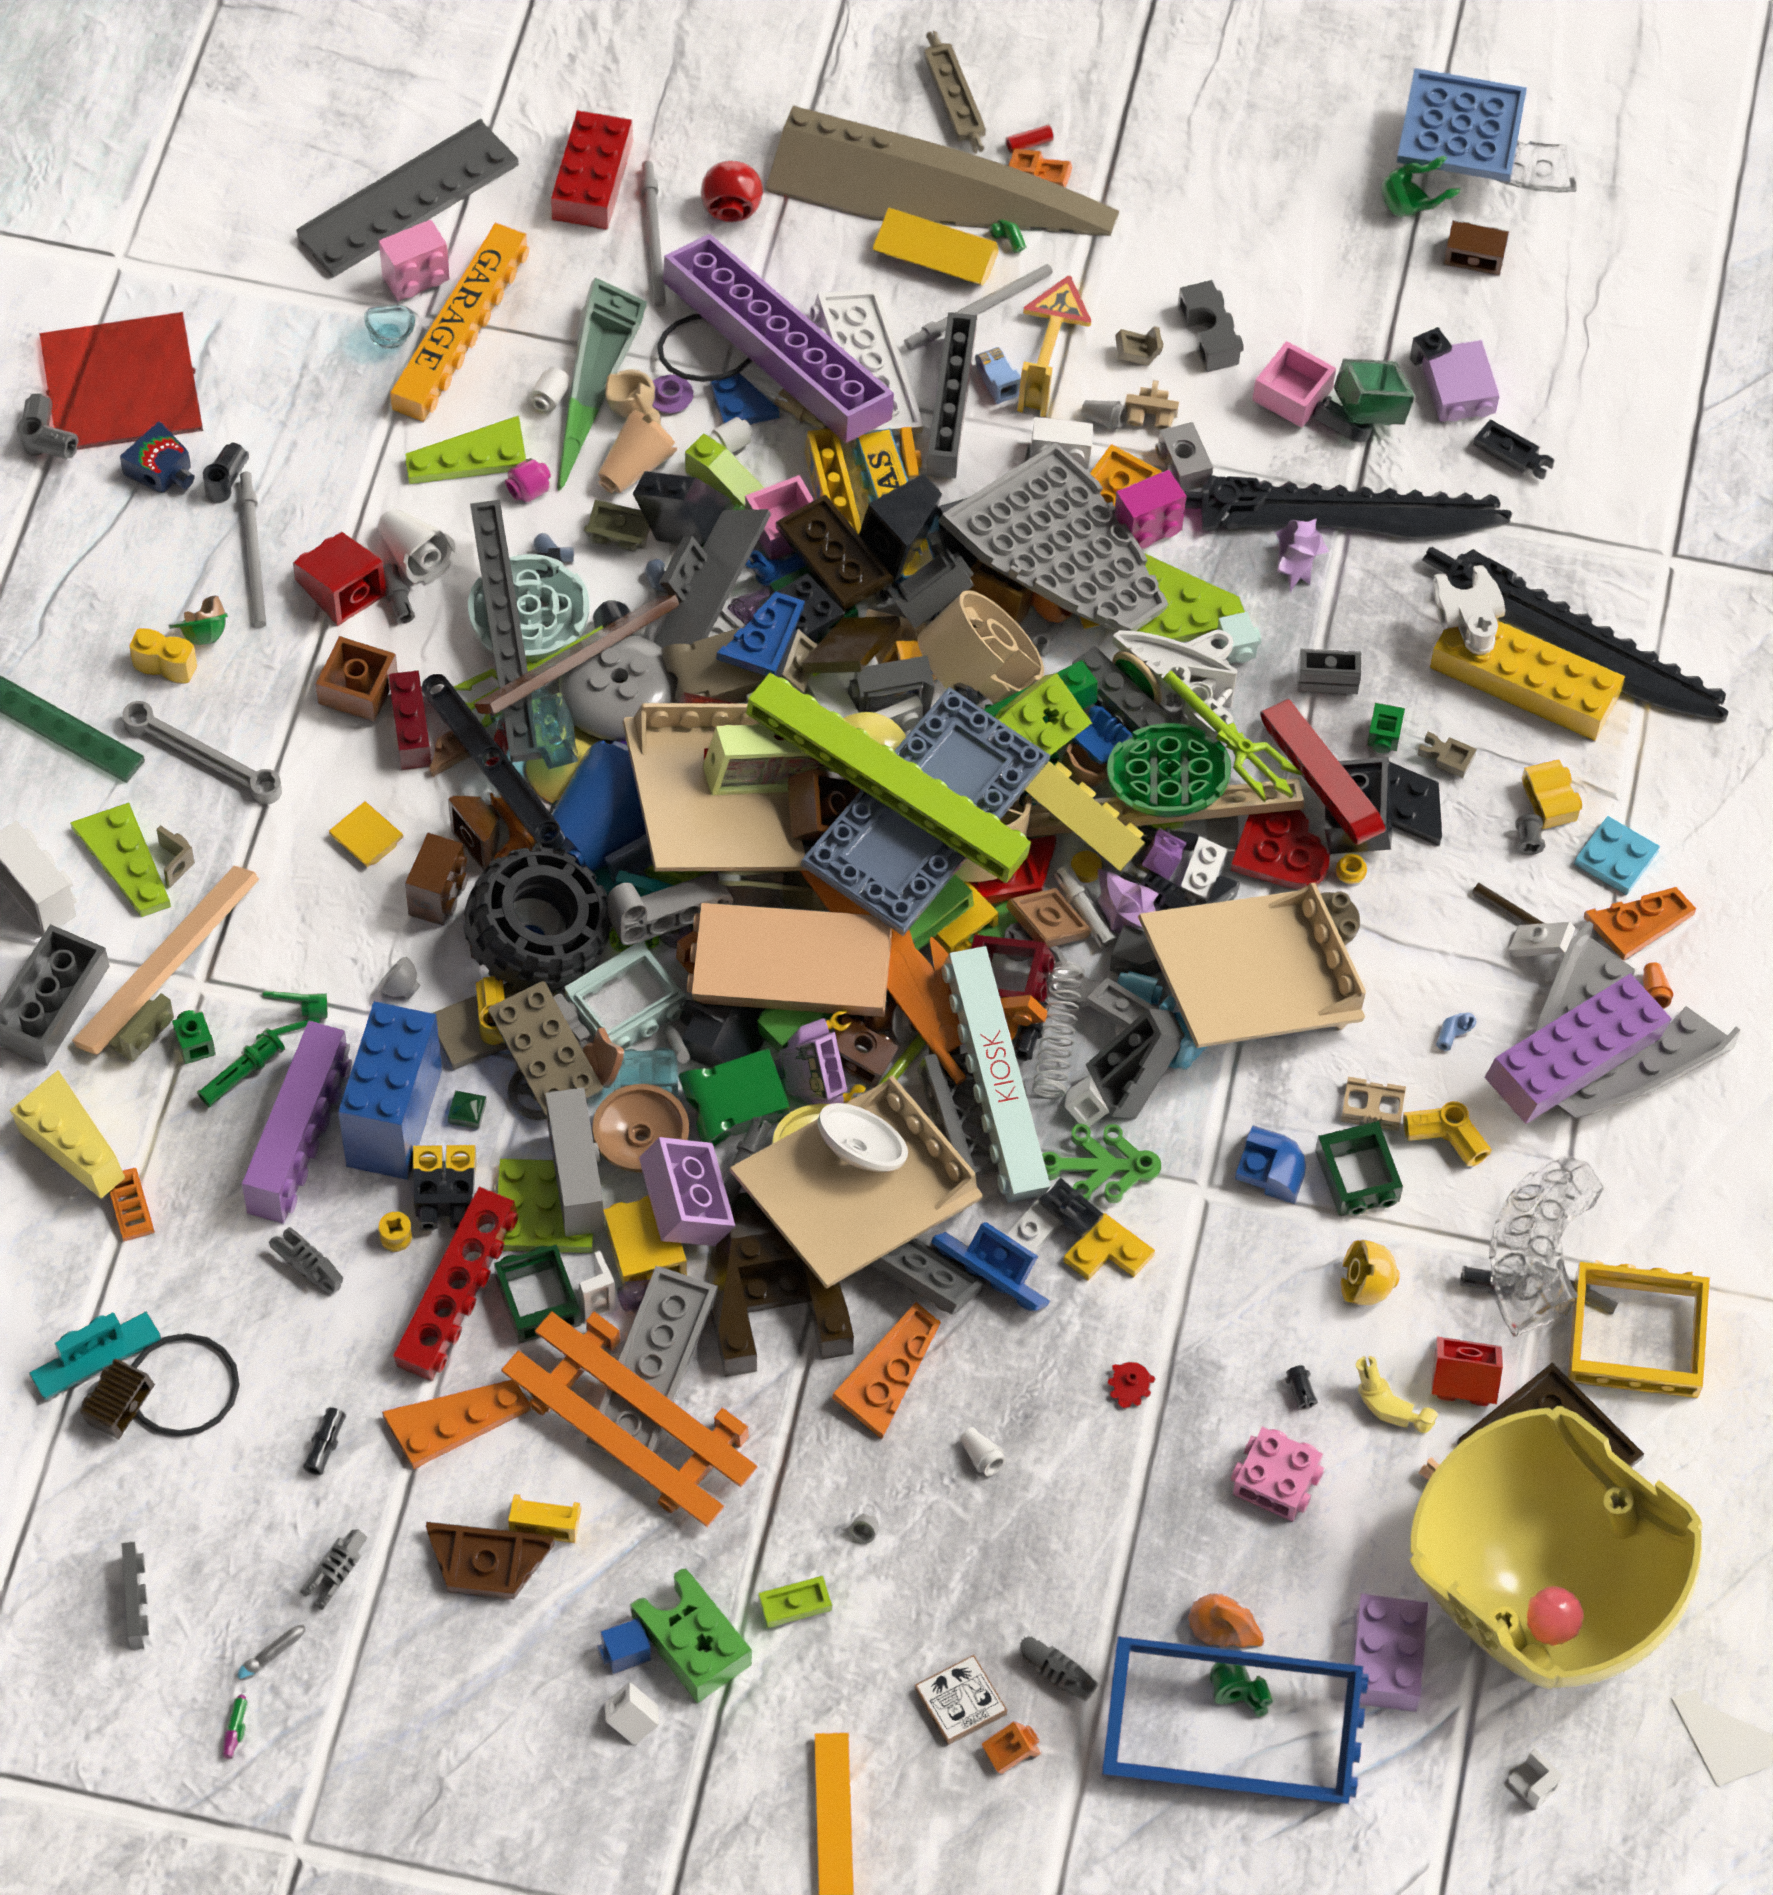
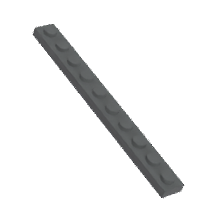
M500 500L471 503L470 509L500 689L526 674L528 669ZM532 693L503 709L511 763L542 759Z

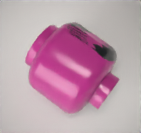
M528 458L508 470V479L505 480V484L515 500L520 499L523 502H530L549 490L551 472L544 462L539 463L533 458Z

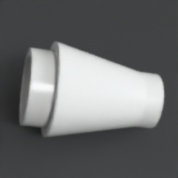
M969 1428L961 1435L960 1442L964 1445L979 1473L991 1476L1004 1466L1006 1458L1003 1455V1449L981 1435L975 1428Z

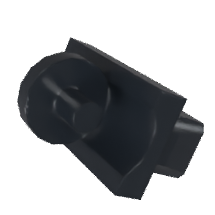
M1062 1178L1046 1194L1039 1198L1040 1205L1081 1239L1103 1219V1213L1084 1198L1078 1189L1072 1188Z

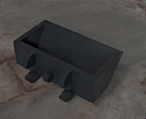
M684 1000L679 1007L685 1011L681 1013L680 1020L687 1026L682 1041L690 1055V1060L713 1068L714 1066L759 1052L765 1041L759 1034L757 1020L766 1008L700 1004L693 1000Z

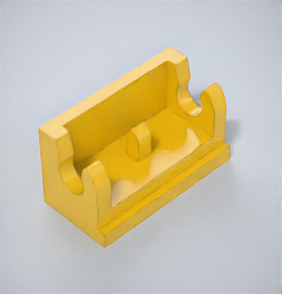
M514 1494L508 1519L509 1531L555 1536V1541L576 1543L582 1508L578 1502H573L571 1507L522 1500L521 1495Z

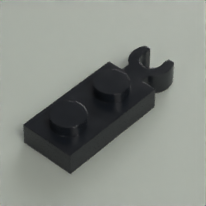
M1489 419L1474 438V446L1522 473L1527 468L1531 469L1533 475L1538 479L1544 480L1547 470L1540 466H1546L1551 470L1554 467V458L1545 454L1539 455L1540 447L1492 419Z

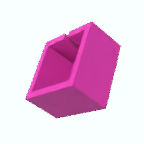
M1166 470L1116 491V511L1114 516L1120 524L1127 525L1141 549H1144L1153 542L1165 537H1173L1179 531H1182L1186 494L1170 470Z

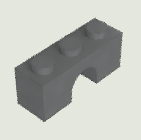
M1213 280L1179 287L1177 304L1186 327L1203 325L1210 328L1209 330L1199 332L1197 352L1206 372L1239 365L1241 352L1244 351L1241 335H1236L1232 314L1225 310L1223 293L1221 290L1216 289Z

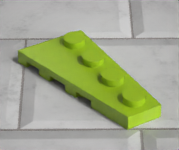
M519 415L405 453L409 484L508 472L510 468L526 460Z
M129 802L70 822L71 829L83 840L89 852L98 859L104 871L109 877L113 878L120 891L141 917L171 907L170 899Z

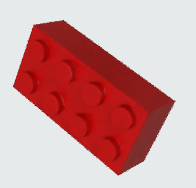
M580 110L576 111L551 196L552 220L609 229L633 144V119Z

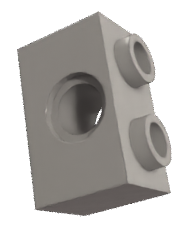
M1194 422L1160 430L1155 450L1158 459L1163 460L1166 465L1165 471L1170 470L1183 491L1203 487L1210 476L1213 475L1214 467Z

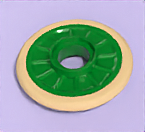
M1125 651L1117 652L1113 656L1112 662L1158 706L1162 700V692L1152 671L1135 655Z

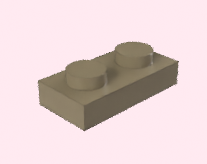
M799 629L795 630L776 676L786 679L793 688L804 693L810 674L803 672L802 662L817 645Z

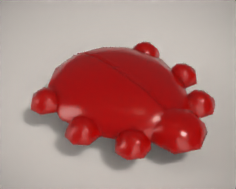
M1125 1362L1121 1365L1114 1364L1112 1366V1370L1115 1373L1113 1378L1108 1379L1109 1386H1114L1115 1390L1111 1391L1110 1396L1118 1398V1404L1122 1408L1130 1407L1132 1402L1136 1406L1141 1405L1142 1400L1140 1397H1149L1151 1395V1391L1148 1388L1150 1383L1155 1382V1377L1149 1374L1146 1367L1137 1362Z

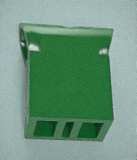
M769 1048L714 1066L712 1069H692L678 1075L686 1100L699 1114L695 1126L701 1142L713 1143V1147L719 1145L730 1136L746 1133L753 1117L761 1118L758 1127L761 1128L764 1120L774 1124L780 1122L789 1114L790 1105Z

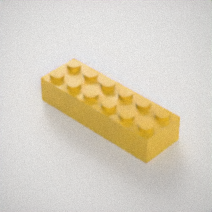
M1498 620V629L1494 635L1495 645L1487 654L1478 655L1470 652L1465 646L1458 626L1444 629L1433 649L1430 663L1431 669L1596 741L1620 697L1625 676Z

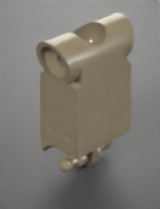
M740 628L695 641L691 645L672 644L661 649L667 673H674L678 678L675 693L676 703L739 704L746 702V695L754 692L767 676L716 660L717 652L723 646L726 647Z

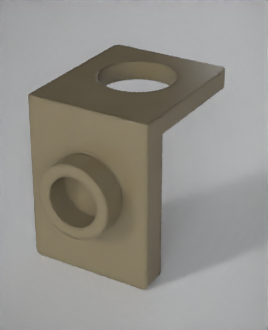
M160 825L156 829L159 845L176 856L164 868L166 885L171 888L195 861L192 847L182 835L178 833L174 835ZM179 863H181V866L178 869V871L173 874V871L176 868V866Z

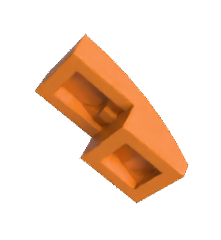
M1014 149L1008 165L1065 188L1073 169L1071 161L1043 159L1042 151Z

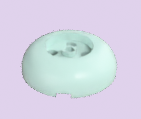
M517 555L509 558L526 662L536 663L558 652L582 636L589 619V594L581 577L564 567L563 562L543 555ZM547 566L552 567L553 577L540 579L536 570L547 571ZM478 577L469 594V620L478 640L493 653L482 578ZM540 601L548 604L549 606L541 607Z

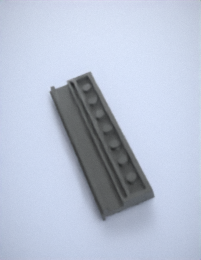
M480 118L297 228V237L302 245L305 244L318 263L334 278L379 251V240L430 220L519 166L518 157Z

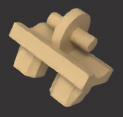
M1153 380L1152 388L1140 387L1139 395L1127 393L1125 405L1127 406L1128 425L1143 426L1145 413L1156 415L1155 428L1159 430L1170 428L1174 418L1178 417L1179 401L1168 400L1169 391L1158 389L1159 381Z

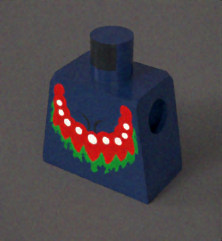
M160 421L120 455L122 472L125 476L159 493L166 492L174 483L186 490L194 482L195 476L189 472L191 463L188 450Z

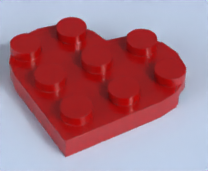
M1300 809L1249 814L1233 857L1230 871L1300 890L1307 887L1310 883H1315L1317 886V884L1323 881L1328 873L1330 853H1327V849L1321 844V839L1318 836L1308 832L1309 820L1306 819L1305 814Z

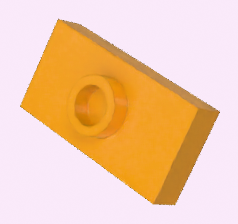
M901 427L899 435L901 461L907 479L910 481L919 476L918 468H922L921 451L915 450L912 427Z

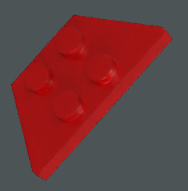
M1055 835L1028 839L1031 841L1027 858L1007 883L998 878L969 883L990 904L1009 901L1012 898L1043 891L1056 846Z

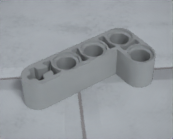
M717 873L705 874L642 897L639 896L631 883H621L615 886L608 895V916L621 942L624 945H632L693 924L695 913H700L701 903L732 905L733 898L725 885L718 884L719 876H717Z

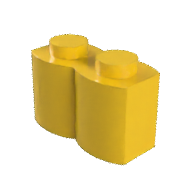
M139 628L136 630L129 645L132 665L135 669L149 675L161 674L167 680L175 683L190 682L197 668L195 649L191 642L180 637H165L153 629Z
M1557 759L1524 768L1521 778L1523 787L1532 804L1535 815L1543 819L1542 830L1578 820L1583 805L1579 793H1574L1570 786L1572 784V777L1568 767H1563L1561 761Z

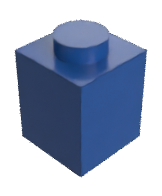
M639 1618L601 1631V1644L597 1645L598 1653L603 1665L609 1663L613 1674L651 1661V1647Z

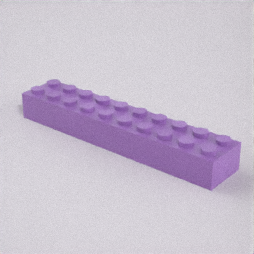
M711 234L705 235L664 255L663 283L845 443L892 420L894 392Z

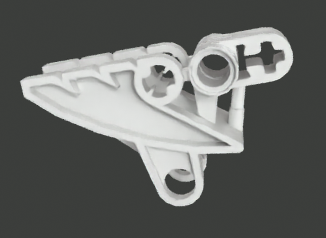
M1119 630L1113 635L1112 643L1118 649L1138 657L1156 677L1162 692V700L1158 707L1171 719L1182 717L1181 724L1200 728L1205 731L1207 737L1217 742L1218 740L1215 738L1218 733L1163 678L1169 671H1172L1227 725L1233 723V716L1224 708L1232 707L1238 672L1226 660L1233 647V639L1230 634L1222 630H1214L1186 644L1167 637L1137 631ZM1214 639H1223L1228 645L1223 649H1216L1211 645V642ZM1171 700L1174 703L1175 700L1179 702L1177 708H1175V705L1171 708L1168 706V701Z

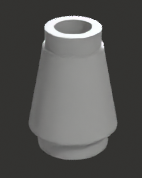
M1086 399L1082 405L1081 416L1110 429L1122 428L1127 416V406L1115 400Z

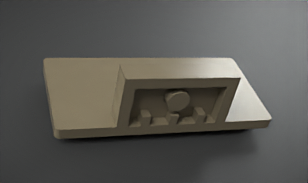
M544 981L489 1007L488 1012L545 1117H547L546 1093L584 1088L586 1099L602 1092L603 1087Z

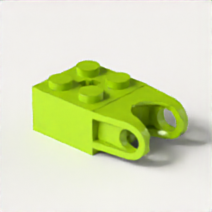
M1057 673L1043 676L999 710V713L995 716L997 720L1050 756L1092 724ZM1043 712L1047 713L1048 722L1043 721L1042 717L1046 716Z

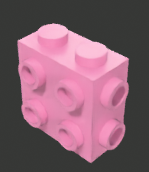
M1262 1427L1258 1436L1252 1435L1246 1445L1244 1454L1248 1456L1244 1464L1238 1462L1232 1473L1230 1481L1235 1482L1232 1495L1293 1522L1298 1511L1304 1513L1312 1495L1308 1494V1490L1311 1484L1317 1486L1325 1470L1324 1467L1320 1466L1323 1454L1308 1443H1298L1287 1438L1279 1430H1269Z

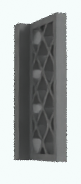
M968 1052L951 1055L963 1073L974 1078L973 1073H969L966 1064H964ZM936 1054L924 1056L917 1071L934 1125L972 1168L975 1176L998 1172L997 1163H992L991 1158L987 1164L974 1166L970 1155L973 1149L976 1148L991 1157L989 1147L979 1142L984 1132L982 1120L969 1113L976 1102L974 1092L961 1084L956 1085L951 1078L947 1077ZM955 1091L972 1100L967 1110L954 1104L952 1096ZM965 1119L981 1128L976 1139L963 1132L961 1125Z

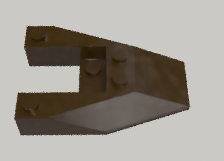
M747 1192L739 1193L731 1211L735 1227L716 1246H712L707 1283L718 1286V1292L710 1311L724 1376L729 1377L757 1372V1352L748 1313L800 1303H809L821 1360L853 1354L854 1334L840 1283L837 1282L826 1289Z

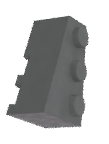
M1148 1008L1085 1064L1112 1117L1137 1118L1180 1048L1181 1041L1185 1035L1172 1011Z

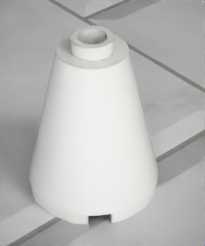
M397 508L390 509L381 516L378 529L404 575L413 583L418 584L417 581H424L426 584L433 582L441 577L450 567L452 561L449 558L452 551L455 553L456 546L454 539L447 532Z

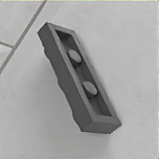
M134 1541L121 1543L127 1637L131 1650L144 1648V1636L150 1635L148 1615H142V1605L148 1604L146 1584H140V1574L146 1573L144 1553H138Z

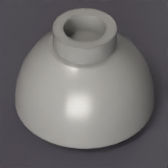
M408 957L399 959L378 984V990L388 996L411 998L421 986L417 982V972L413 962Z

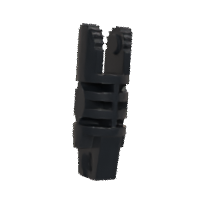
M1137 855L1134 856L1131 862L1135 867L1147 873L1142 882L1125 871L1120 876L1127 881L1159 893L1154 903L1163 910L1193 906L1182 897L1185 893L1182 888L1142 865L1143 860Z

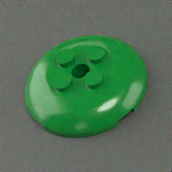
M1161 723L1137 729L1132 732V737L1123 743L1118 742L1110 753L1107 763V775L1109 784L1116 796L1132 809L1155 817H1182L1209 807L1222 796L1231 778V759L1224 745L1219 740L1215 742L1207 737L1204 730L1186 724Z

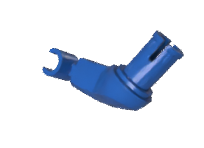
M754 550L750 555L753 563L749 559L746 562V566L755 572L757 582L766 587H769V583L806 566L797 554L786 560H767L757 550Z

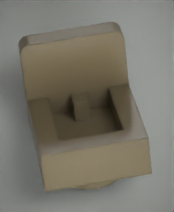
M1153 326L1146 335L1120 329L1115 334L1118 359L1149 366L1163 350V340L1161 339L1159 327Z

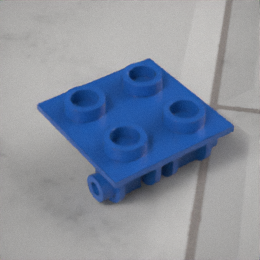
M1095 705L1088 712L1092 724L1070 741L1082 747L1092 761L1104 764L1108 763L1110 753L1118 742L1123 743L1132 737V733L1124 728L1121 723L1118 724V720L1112 718L1113 716L1105 708Z

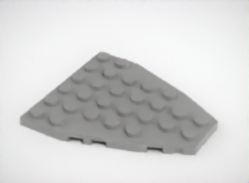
M1057 443L1052 444L942 514L939 520L942 526L984 564L1063 609L1115 632L1119 630L1136 631L1163 613L1168 606L1164 594L1158 588L1159 583L1155 575H1149L1145 567L1148 560L1127 525L1120 524L1114 516L1116 508L1113 503H1106L1100 493L1103 488L1098 480Z

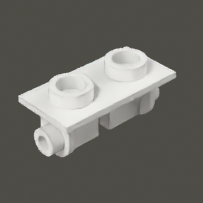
M1200 836L1198 837L1180 886L1185 891L1184 899L1189 903H1195L1200 898L1209 900L1227 851L1226 848Z

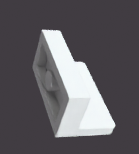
M601 1251L594 1252L595 1277L579 1282L580 1307L585 1322L594 1311L601 1317L616 1311L615 1282Z

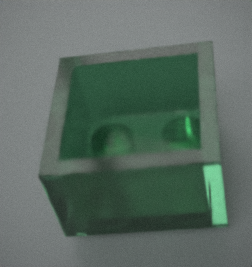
M1343 358L1333 386L1350 422L1357 424L1405 425L1415 398L1397 361Z

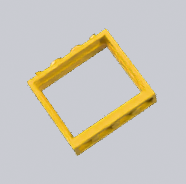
M1595 1260V1263L1579 1262L1575 1273L1568 1378L1576 1384L1698 1398L1704 1382L1710 1277L1695 1276L1693 1272H1684L1682 1274L1670 1273L1664 1268L1637 1269L1636 1266L1631 1264L1604 1265L1603 1262ZM1586 1284L1695 1297L1690 1373L1581 1360Z

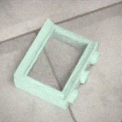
M644 941L634 944L565 986L566 1001H572L576 1005L580 1013L578 1020L586 1027L591 1037L595 1038L598 1028H605L610 1040L622 1047L624 1052L639 1039L652 1036L659 1027L667 1022L678 1020L681 1013L685 1012L679 1007L682 1001L687 1000L686 993L680 990L648 950Z

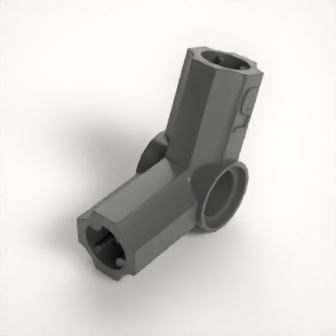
M41 393L31 394L29 398L25 399L23 417L17 424V432L25 452L34 456L46 453L63 459H72L77 452V444L79 442L77 435L49 427L53 405L51 399L43 396Z

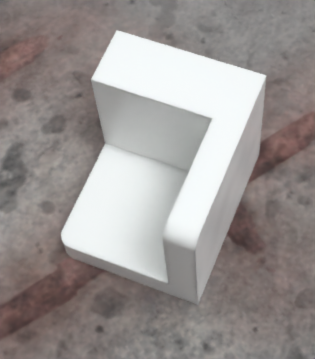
M1091 1075L1077 1083L1066 1093L1065 1108L1079 1124H1085L1089 1127L1109 1113Z
M629 1682L606 1701V1722L632 1744H637L659 1725V1707Z
M1534 1748L1529 1752L1526 1762L1508 1778L1507 1782L1536 1810L1560 1788L1564 1776Z

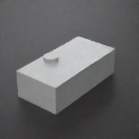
M584 1088L546 1093L547 1126L565 1236L603 1232V1197L597 1162H600L598 1143H593Z

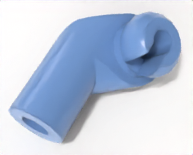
M1466 1012L1446 1018L1443 1021L1436 1046L1444 1051L1451 1050L1456 1036L1465 1034L1476 1026V1017L1472 1013Z

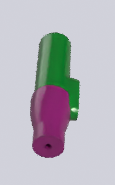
M243 1694L234 1699L227 1731L224 1735L222 1757L227 1759L233 1758L234 1751L238 1743L242 1742L245 1734L246 1725L243 1723L248 1701Z

